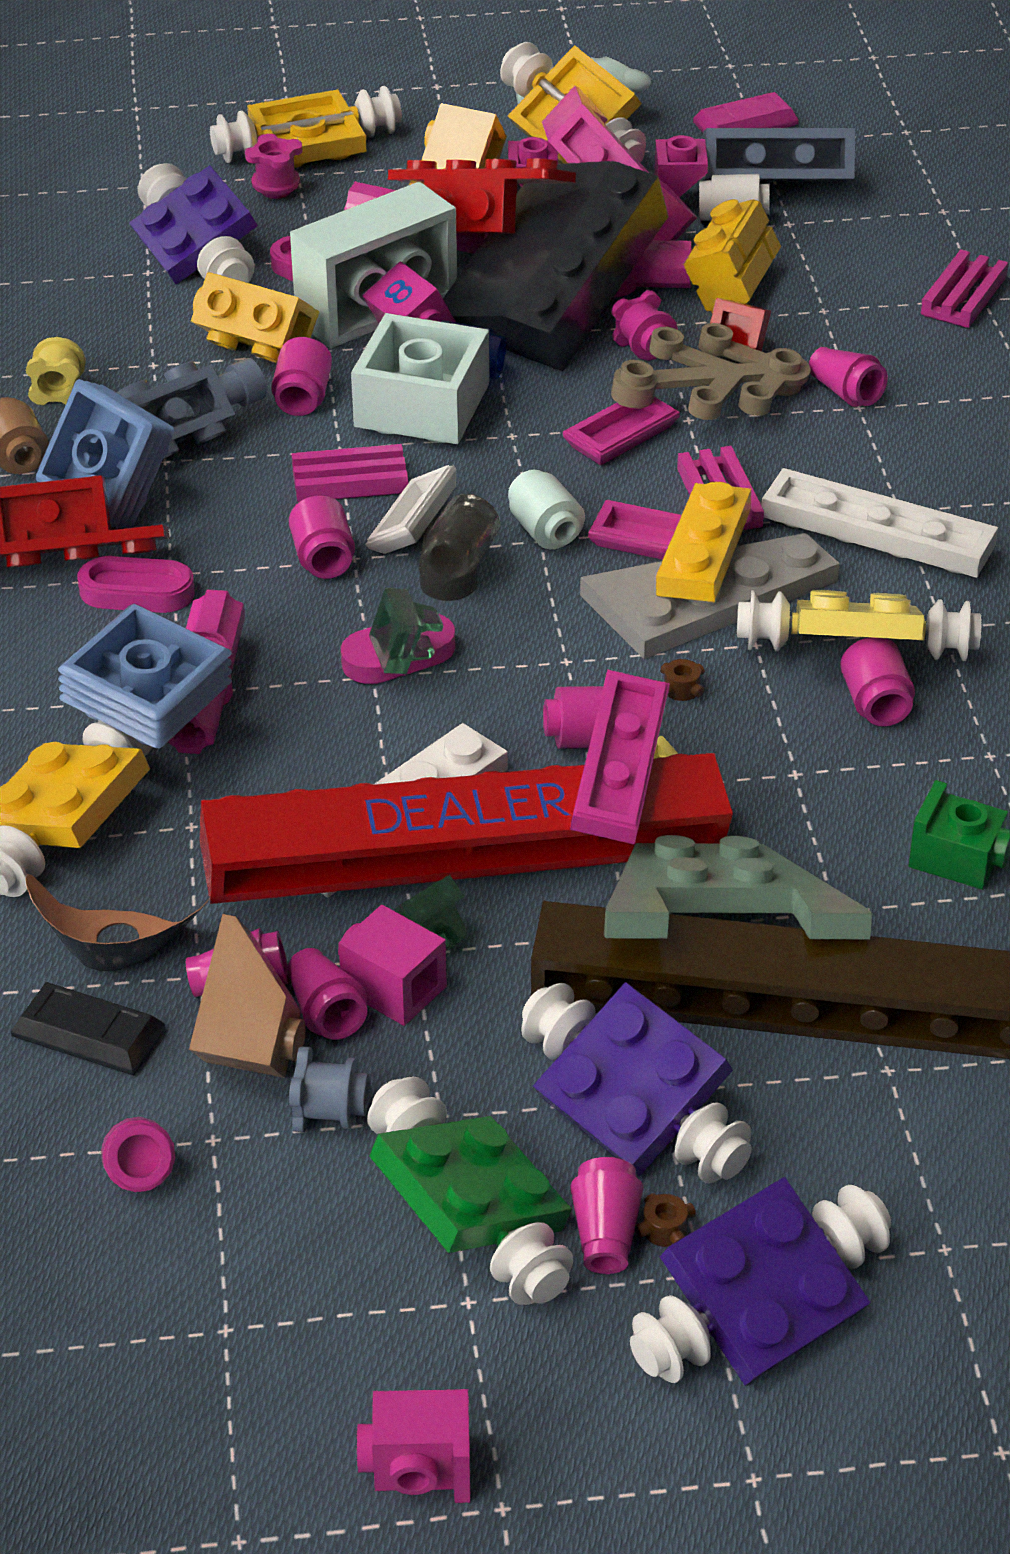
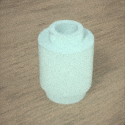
M528 470L516 477L510 485L508 499L511 513L542 548L558 549L572 542L581 532L585 522V512L582 506L554 475L540 470Z

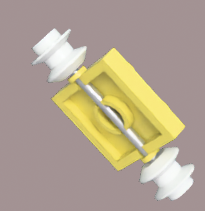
M751 590L750 602H738L737 637L748 638V650L753 648L757 639H770L774 650L778 652L788 640L789 628H791V634L799 632V634L912 639L924 641L926 635V647L935 660L940 658L945 648H955L958 650L962 661H966L968 649L979 650L981 614L971 613L970 601H965L960 612H947L943 601L938 599L928 611L927 623L922 612L916 606H911V600L906 599V595L871 593L870 603L849 602V597L846 596V592L811 590L810 600H797L796 613L792 612V616H790V604L781 591H778L772 603H760L754 590Z

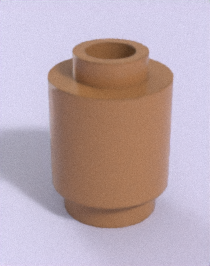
M0 398V467L13 474L31 472L40 466L49 445L48 438L28 404L15 398Z

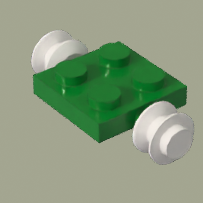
M406 1077L392 1080L383 1085L375 1094L367 1116L369 1127L378 1134L369 1157L448 1253L496 1244L498 1248L492 1257L490 1272L497 1281L510 1282L509 1295L515 1303L519 1305L542 1304L558 1296L569 1281L573 1254L566 1246L553 1245L554 1233L563 1230L572 1208L552 1187L546 1176L532 1164L511 1140L506 1130L491 1116L445 1123L447 1117L446 1106L440 1099L429 1097L430 1090L423 1079L419 1077Z

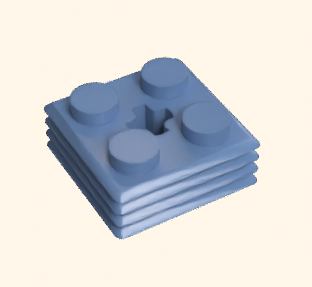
M78 379L73 386L35 476L36 481L46 482L102 475L105 477L110 525L120 528H133L140 510L146 503L147 494L160 464L169 450V444L174 435V428L106 386Z
M132 604L58 668V671L62 674L58 680L63 683L59 686V690L63 692L59 699L83 711L88 717L100 720L134 737L143 745L161 748L232 682L231 678L228 677L232 673V670L228 668L232 663L228 658L232 651L137 604Z

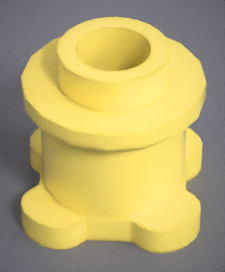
M52 337L39 342L35 347L33 357L28 361L26 367V374L31 377L32 382L28 392L32 402L38 405H45L48 402H62L66 405L73 386L84 372L86 364L84 352L76 343L66 338Z

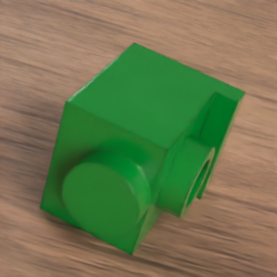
M935 780L914 820L908 867L983 890L993 867L1004 868L1010 857V829H1006L1008 811L946 793L948 783Z

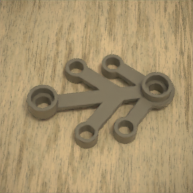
M709 323L702 327L698 344L701 351L683 345L684 335L679 330L671 327H658L652 332L650 353L659 359L673 360L689 367L653 370L650 364L641 360L625 361L622 363L621 368L617 369L614 373L611 396L614 401L625 407L645 408L652 404L656 389L697 386L691 391L688 410L696 418L713 420L720 416L722 405L742 382H747L742 385L738 406L747 414L761 416L770 412L772 400L776 395L790 396L797 394L801 390L802 385L808 381L811 369L801 355L794 350L777 348L769 353H764L732 341V330L722 324ZM716 356H724L740 363L735 364Z

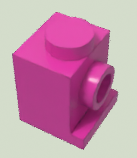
M468 1389L373 1391L372 1424H357L358 1473H374L375 1491H398L408 1495H419L431 1490L454 1489V1503H470Z

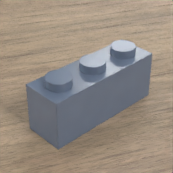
M706 128L703 132L708 159V173L703 177V180H712V175L759 174L760 182H848L854 179L855 128Z

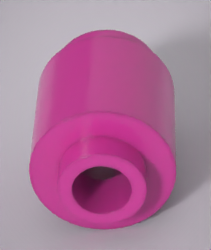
M297 337L285 342L280 349L271 390L277 406L285 413L294 416H304L313 412L324 400L332 365L331 353L324 344L312 338Z
M323 495L308 497L300 501L292 509L289 516V527L300 564L318 578L329 579L343 574L349 568L355 553L354 540L343 506L336 499Z
M872 637L864 638L851 645L843 654L840 667L857 712L876 726H890L905 719L912 710L915 689L897 645L888 638Z
M603 686L557 687L554 699H545L543 706L545 736H555L558 749L589 748Z

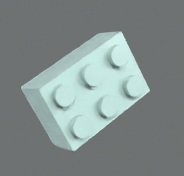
M421 182L411 184L290 231L294 296L299 297L319 311L312 334L330 349L376 330L379 323L362 295L399 261L436 287L442 298H444L457 279L456 207Z

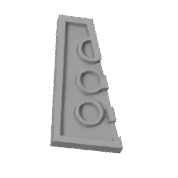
M802 533L736 546L715 602L656 596V574L662 561L583 576L580 579V596L643 659H646L736 623L738 618V602H750L751 590L755 591L760 603H772L778 591L783 593L787 601H791L810 593L811 590H818L838 582L840 563L809 535Z

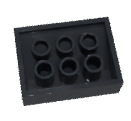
M616 161L558 164L557 169L576 172V183L524 184L517 193L515 233H489L444 296L443 300L456 321L454 324L488 329L489 344L563 372L669 217L659 176Z

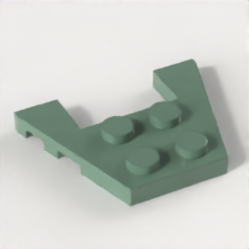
M666 835L656 838L655 843L635 844L606 907L604 936L605 938H667L669 913H792L809 939H870L873 913L865 906L764 844H759L755 839L744 836H727L720 839V844H698L687 837Z

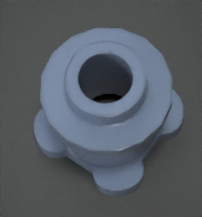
M299 1047L296 1068L289 1090V1106L292 1108V1129L294 1132H305L308 1118L340 1121L343 1129H351L356 1115H367L370 1102L371 1078L369 1073H359V1064L356 1058H348L346 1064L312 1062V1048Z

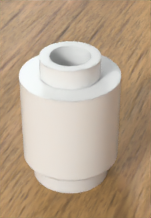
M759 174L712 175V180L699 181L700 221H711V210L722 202L731 199H737L739 203L751 199L761 202L765 213L769 214V184H760Z

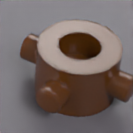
M676 659L669 663L666 662L661 666L660 672L664 674V682L670 683L668 697L678 701H688L703 695L705 688L700 685L701 675L705 673V669L701 664L688 659Z
M649 1194L644 1200L643 1221L635 1226L636 1234L639 1238L646 1237L654 1245L669 1247L686 1236L687 1221L696 1216L695 1207L692 1203L685 1204L681 1198L672 1194Z

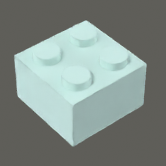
M385 313L351 372L354 427L375 430L382 434H399L423 438L434 443L459 444L489 385V330Z

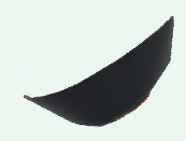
M27 874L25 878L26 887L32 902L64 945L84 966L100 972L121 970L146 960L174 939L204 907L203 905L200 909L179 922H171L153 915L134 911L80 910L59 903L34 876ZM115 924L131 926L139 934V939L128 942H97V936L100 932Z

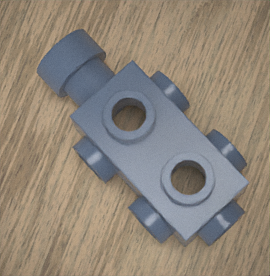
M246 358L228 365L225 373L218 376L212 364L197 369L194 361H189L164 373L166 383L150 389L145 379L117 392V394L174 428V435L170 441L169 450L163 458L165 459L179 451L176 444L178 442L193 437L196 445H199L225 433L226 429L223 423L235 415L232 406L238 403L244 407L264 399L267 395V385L258 364L253 359ZM186 403L192 407V418L185 416L187 413Z

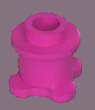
M263 134L258 136L257 143L253 147L245 150L246 161L255 164L256 172L253 174L251 182L257 192L262 193L268 198L279 199L288 196L298 188L300 177L299 173L294 169V156L302 153V142L297 139L286 140L277 138L274 134Z
M645 291L640 297L632 300L620 299L612 308V315L616 318V329L612 333L613 340L622 347L630 345L631 351L643 360L657 358L649 351L653 330L658 327H671L678 330L677 323L668 313L657 310L661 304V299L654 291Z

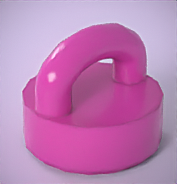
M143 1117L127 1118L114 1125L105 1136L101 1148L102 1165L110 1179L122 1189L133 1192L148 1191L162 1184L172 1172L175 1161L174 1143L167 1131L154 1120Z

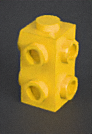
M207 272L203 286L198 289L194 297V313L191 322L208 332L206 340L210 343L230 350H236L238 343L252 346L251 354L277 363L280 349L285 342L297 337L311 338L319 311L299 297Z

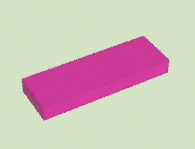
M607 670L570 830L635 844L670 683Z

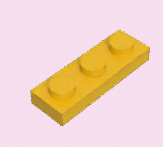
M724 482L695 483L656 574V596L715 602L751 510V488L732 487Z

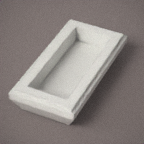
M447 465L411 479L367 539L366 546L368 549L386 554L416 543L456 487V468L454 465Z

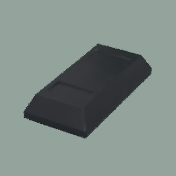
M45 982L13 1027L11 1036L134 1075L166 1027L164 1022L150 1014Z

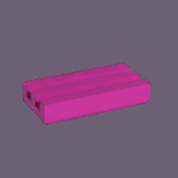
M960 249L923 297L921 314L969 328L1006 279L1008 262L998 260L994 267L988 266V256L979 255L973 262L969 261L970 252ZM978 278L984 279L961 309V312L954 311L967 298L969 290Z
M402 444L291 453L297 502L317 495L344 499L401 494L408 485V474L405 458L403 457Z
M732 446L721 447L720 456L714 457L710 449L699 450V459L692 460L689 452L678 453L677 470L689 495L695 483L704 484L700 477L703 474L707 475L710 483H727L722 474L723 472L732 487L751 488V510L743 530L763 527L764 510L761 508V504Z

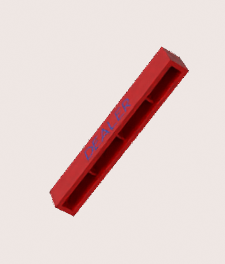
M714 753L695 755L674 754L663 758H653L635 844L570 830L585 765L566 767L552 765L534 770L502 773L488 771L479 775L448 778L424 777L415 781L383 784L359 783L351 787L319 790L294 789L286 793L254 796L229 795L220 799L201 800L200 846L210 904L625 863L628 861L636 843H655L656 838L660 836L677 835L690 838L698 844H720V839L727 837L733 812Z

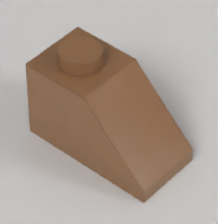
M222 914L189 1050L206 1063L285 1078L289 1060L297 1061L298 1049L303 1047L305 1021L299 1019L301 1010L252 932L236 916Z

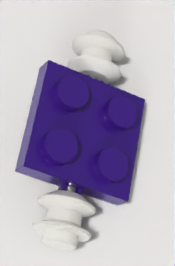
M168 163L158 164L148 169L141 177L138 185L139 197L147 207L143 210L142 214L130 221L129 224L172 281L178 284L198 269L204 279L207 272L249 283L254 273V260L244 250L243 245L238 240L258 227V224L248 209L215 170L209 165L201 172L186 178L179 168Z
M626 982L597 1015L594 1005L589 1001L579 1000L574 1002V992L565 983H558L549 988H541L528 999L522 1012V1036L529 1043L544 1041V1054L549 1059L555 1060L534 1083L533 1088L542 1099L611 1155L631 1163L636 1169L637 1176L640 1177L677 1134L675 1146L676 1160L683 1165L692 1164L700 1160L698 1176L705 1183H713L721 1178L725 1180L737 1175L746 1165L752 1151V1147L749 1144L751 1138L750 1126L744 1121H736L726 1126L728 1112L721 1103H712L701 1108L733 1071L727 1059Z
M784 1176L672 1244L659 1257L691 1305L670 1295L660 1301V1319L657 1320L645 1312L634 1316L632 1321L634 1335L630 1337V1347L636 1361L648 1375L652 1377L659 1375L670 1383H676L683 1377V1359L686 1358L697 1366H703L709 1362L711 1356L709 1334H711L746 1386L847 1321L871 1303L848 1268L855 1269L863 1264L865 1259L864 1247L875 1253L883 1252L888 1248L891 1218L886 1206L874 1193L864 1191L854 1185H846L839 1190L838 1206L830 1201L822 1200L815 1204L811 1215Z

